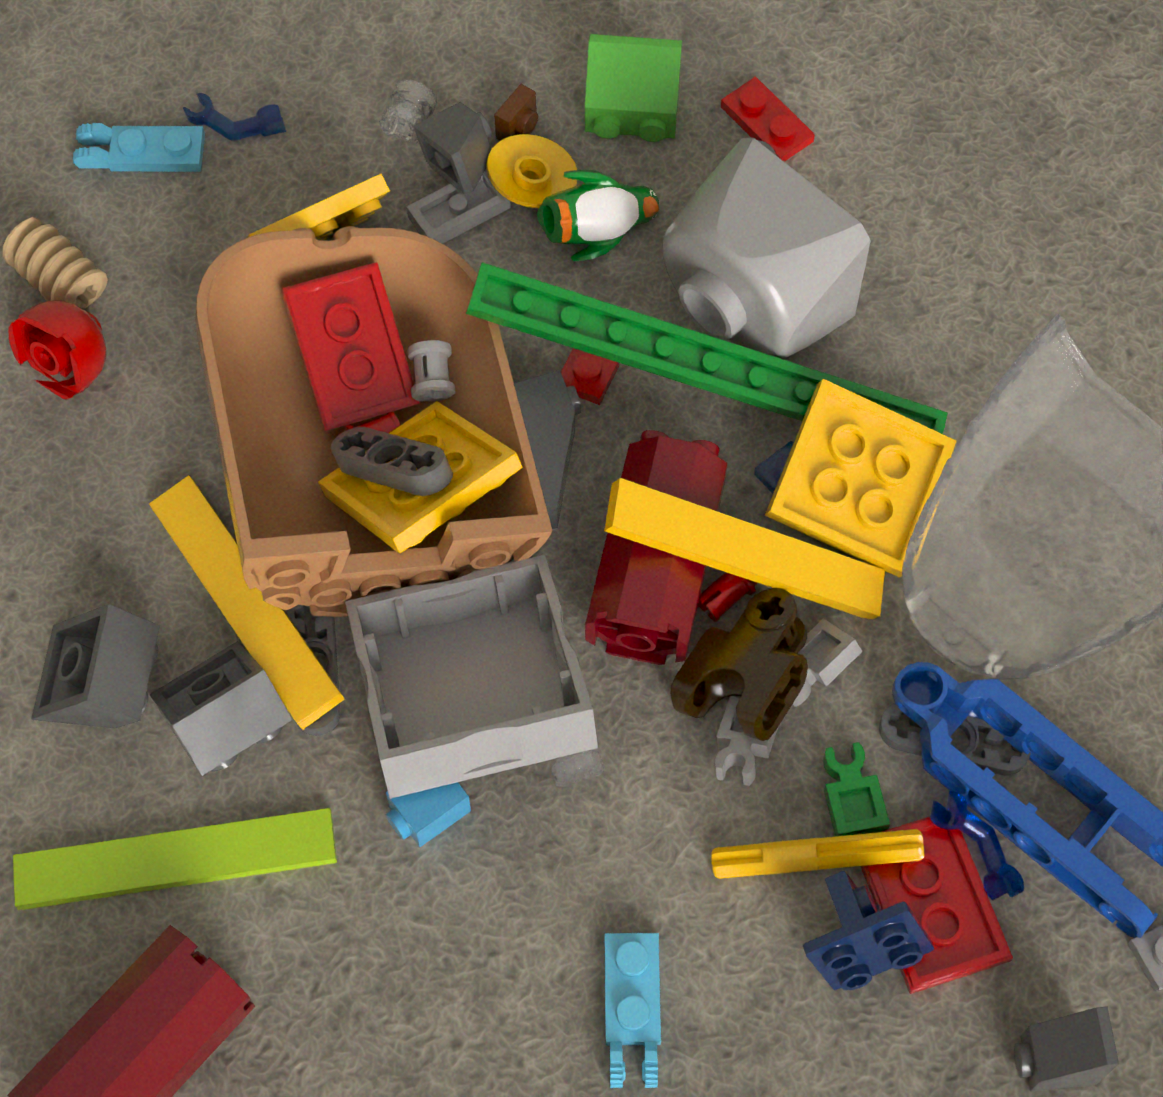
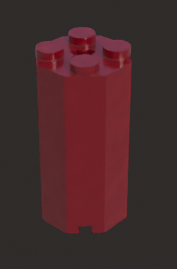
M646 430L641 433L640 441L629 444L621 478L719 512L728 463L718 457L720 448L713 442L707 440H694L690 442L669 438L668 435L660 431ZM607 532L585 622V640L595 646L598 637L607 642L605 651L607 654L622 658L665 665L667 655L676 654L675 663L686 661L707 566Z
M169 925L7 1096L172 1097L254 1009L255 1005L250 1001L249 995L210 957L207 959L199 951L194 952L198 946L183 933Z

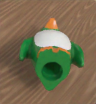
M596 170L566 171L563 177L579 180L584 183L547 196L537 211V219L547 238L552 243L589 244L588 247L571 256L572 261L591 260L607 254L619 244L623 236L634 226L654 219L659 211V200L651 188L624 185L609 175Z

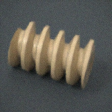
M31 217L22 221L11 231L3 244V258L5 262L16 269L22 278L28 280L30 286L38 290L47 301L62 300L84 309L98 299L106 288L108 281L106 273L96 269L92 260L84 258L80 249L74 246L71 247L70 240L65 236L59 235L58 229L51 224L42 225L38 218Z

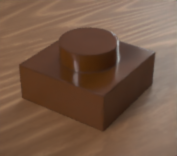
M520 84L494 114L496 139L501 141L509 136L532 133L539 117L536 108V92Z

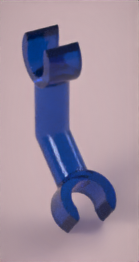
M197 93L199 102L205 106L203 111L195 113L183 107L190 123L206 125L231 141L258 134L269 136L286 132L283 117H281L279 106L276 104L266 105L257 111L256 116L235 122L216 111L210 97L204 93Z
M949 791L947 807L942 806L937 801H933L930 818L935 825L943 829H959L977 842L988 871L983 883L989 898L993 901L1006 893L1012 898L1023 892V878L1016 868L1007 863L994 828L967 810L968 802L966 798L960 793Z

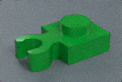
M859 742L852 744L851 757L853 762L848 765L840 764L835 759L833 747L826 748L823 759L824 768L829 776L837 780V782L826 784L824 788L835 836L878 833L888 830L890 822L878 776L862 777L861 775L865 761V752Z

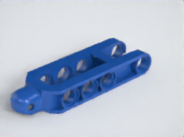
M916 662L902 669L893 683L892 696L898 708L922 728L920 740L923 769L1110 922L1113 923L1117 920L1116 926L1130 937L1141 938L1155 921L1158 914L1156 912L1152 913L1138 897L1122 885L1124 879L1092 854L1090 850L1111 826L1163 867V812L999 679L972 680L959 683L939 666L929 662ZM968 716L984 720L1003 735V739L1020 753L1024 752L1028 755L1031 752L1029 757L1031 762L1091 810L1068 840L1035 813L1037 808L1030 802L1027 805L1023 804L992 778L995 773L988 767L983 771L950 744L953 740L951 738L952 734Z

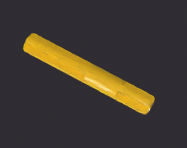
M918 829L716 847L711 853V864L714 876L721 879L920 861L924 858V843L922 833Z

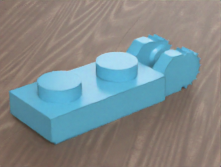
M87 123L79 125L76 130V140L82 145H110L109 152L100 147H79V149H75L73 164L78 168H109L110 171L201 172L205 140L203 126H112L110 128L102 123Z
M605 933L606 1046L610 1045V1088H623V1082L626 1079L622 1045H644L642 1080L645 1082V1088H658L657 1045H661L659 933Z

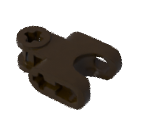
M771 588L763 590L754 595L748 602L746 609L731 632L715 627L707 629L671 684L670 694L674 709L679 713L694 718H701L721 699L735 695L741 696L736 706V714L744 734L761 741L769 740L799 695L807 677V659L804 655L799 654V651L805 646L807 630L801 619L796 617L797 605L793 596L783 589Z

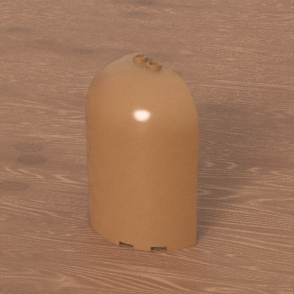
M348 226L337 230L333 235L334 240L330 241L315 239L314 232L308 228L258 234L233 244L211 263L199 286L195 313L198 345L244 580L249 589L256 587L262 591L263 601L284 610L291 609L299 604L309 606L311 615L348 617L345 601L412 585L450 581L476 570L506 564L512 559L515 561L528 559L537 552L553 531L499 325L466 314L477 277L475 270L460 255L442 243L419 233L403 229ZM375 262L378 263L414 385V364L408 358V347L412 344L428 340H439L449 343L452 348V354L448 358L450 382L454 383L456 393L451 398L438 402L514 450L523 467L506 479L500 487L490 490L466 507L460 515L449 519L426 535L420 543L409 547L401 554L336 506L323 494L318 481L339 468L331 451V444L338 434L345 431V426L324 432L281 291L285 287ZM419 401L420 404L400 409L394 411L400 425H402L434 402ZM387 414L352 423L351 425L355 428Z

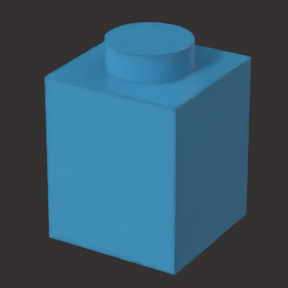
M458 782L391 799L389 798L388 791L386 792L389 807L391 808L385 814L387 820L402 840L411 835L419 847L426 844L471 811L469 796Z

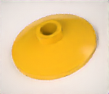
M519 134L504 138L491 149L487 159V175L493 187L506 199L521 206L540 208L547 196L575 187L577 184V180L563 177L564 172L577 170L570 154L557 143L541 136Z

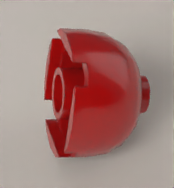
M62 300L39 303L20 314L19 318L12 322L8 328L9 343L18 363L22 365L28 361L32 368L51 379L52 381H35L62 399H70L74 395L83 392L98 377L104 367L106 343L101 325L93 314L72 303ZM72 370L74 373L73 377L60 382L51 376L60 372L66 378Z

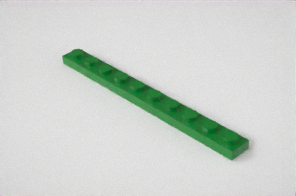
M483 262L480 265L466 314L800 421H803L816 386L822 379L830 381L941 434L944 432L948 412Z

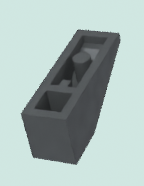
M560 370L514 382L552 529L558 528L575 435V415L581 413L577 391L574 385L566 387Z

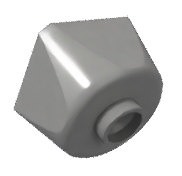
M747 137L742 138L681 209L664 234L662 249L666 271L679 295L680 301L686 313L704 333L780 359H786L820 340L855 316L871 240L861 222L755 138Z

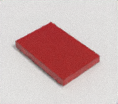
M377 262L282 288L281 291L324 432L420 404L418 400L413 399L411 396V388L414 386Z
M953 810L882 831L918 829L923 836L924 858L920 861L861 866L875 905H880L883 910L897 903L906 902L934 946V950L923 955L920 962L911 967L900 969L909 993L912 994L1011 962L1013 956Z

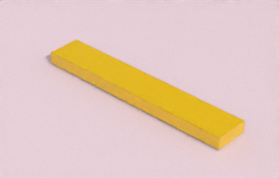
M190 475L150 502V507L243 645L265 670L295 722L302 729H305L345 700L285 611L263 601L262 591L256 587L249 589L244 580L236 540Z
M622 478L617 479L611 485L605 532L772 588L783 589L792 595L861 618L875 619L880 617L884 569Z

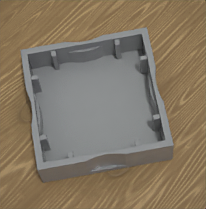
M545 555L476 570L446 582L412 585L345 601L367 694V704L378 754L390 799L598 748L593 707L576 653L565 636L562 609Z

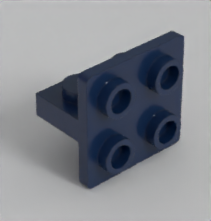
M845 870L825 878L842 927L803 944L806 957L834 990L840 988L843 990L861 988L872 980V976L891 968L905 969L920 962L923 955L934 950L930 937L906 902H900L882 910L880 905H875L867 886L864 884L857 887Z

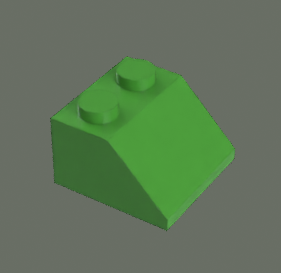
M590 34L585 95V132H593L597 136L607 139L615 138L619 134L640 136L649 142H658L664 138H675L682 40Z

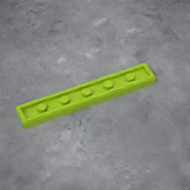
M330 808L15 854L13 855L15 907L18 910L337 863L332 812Z

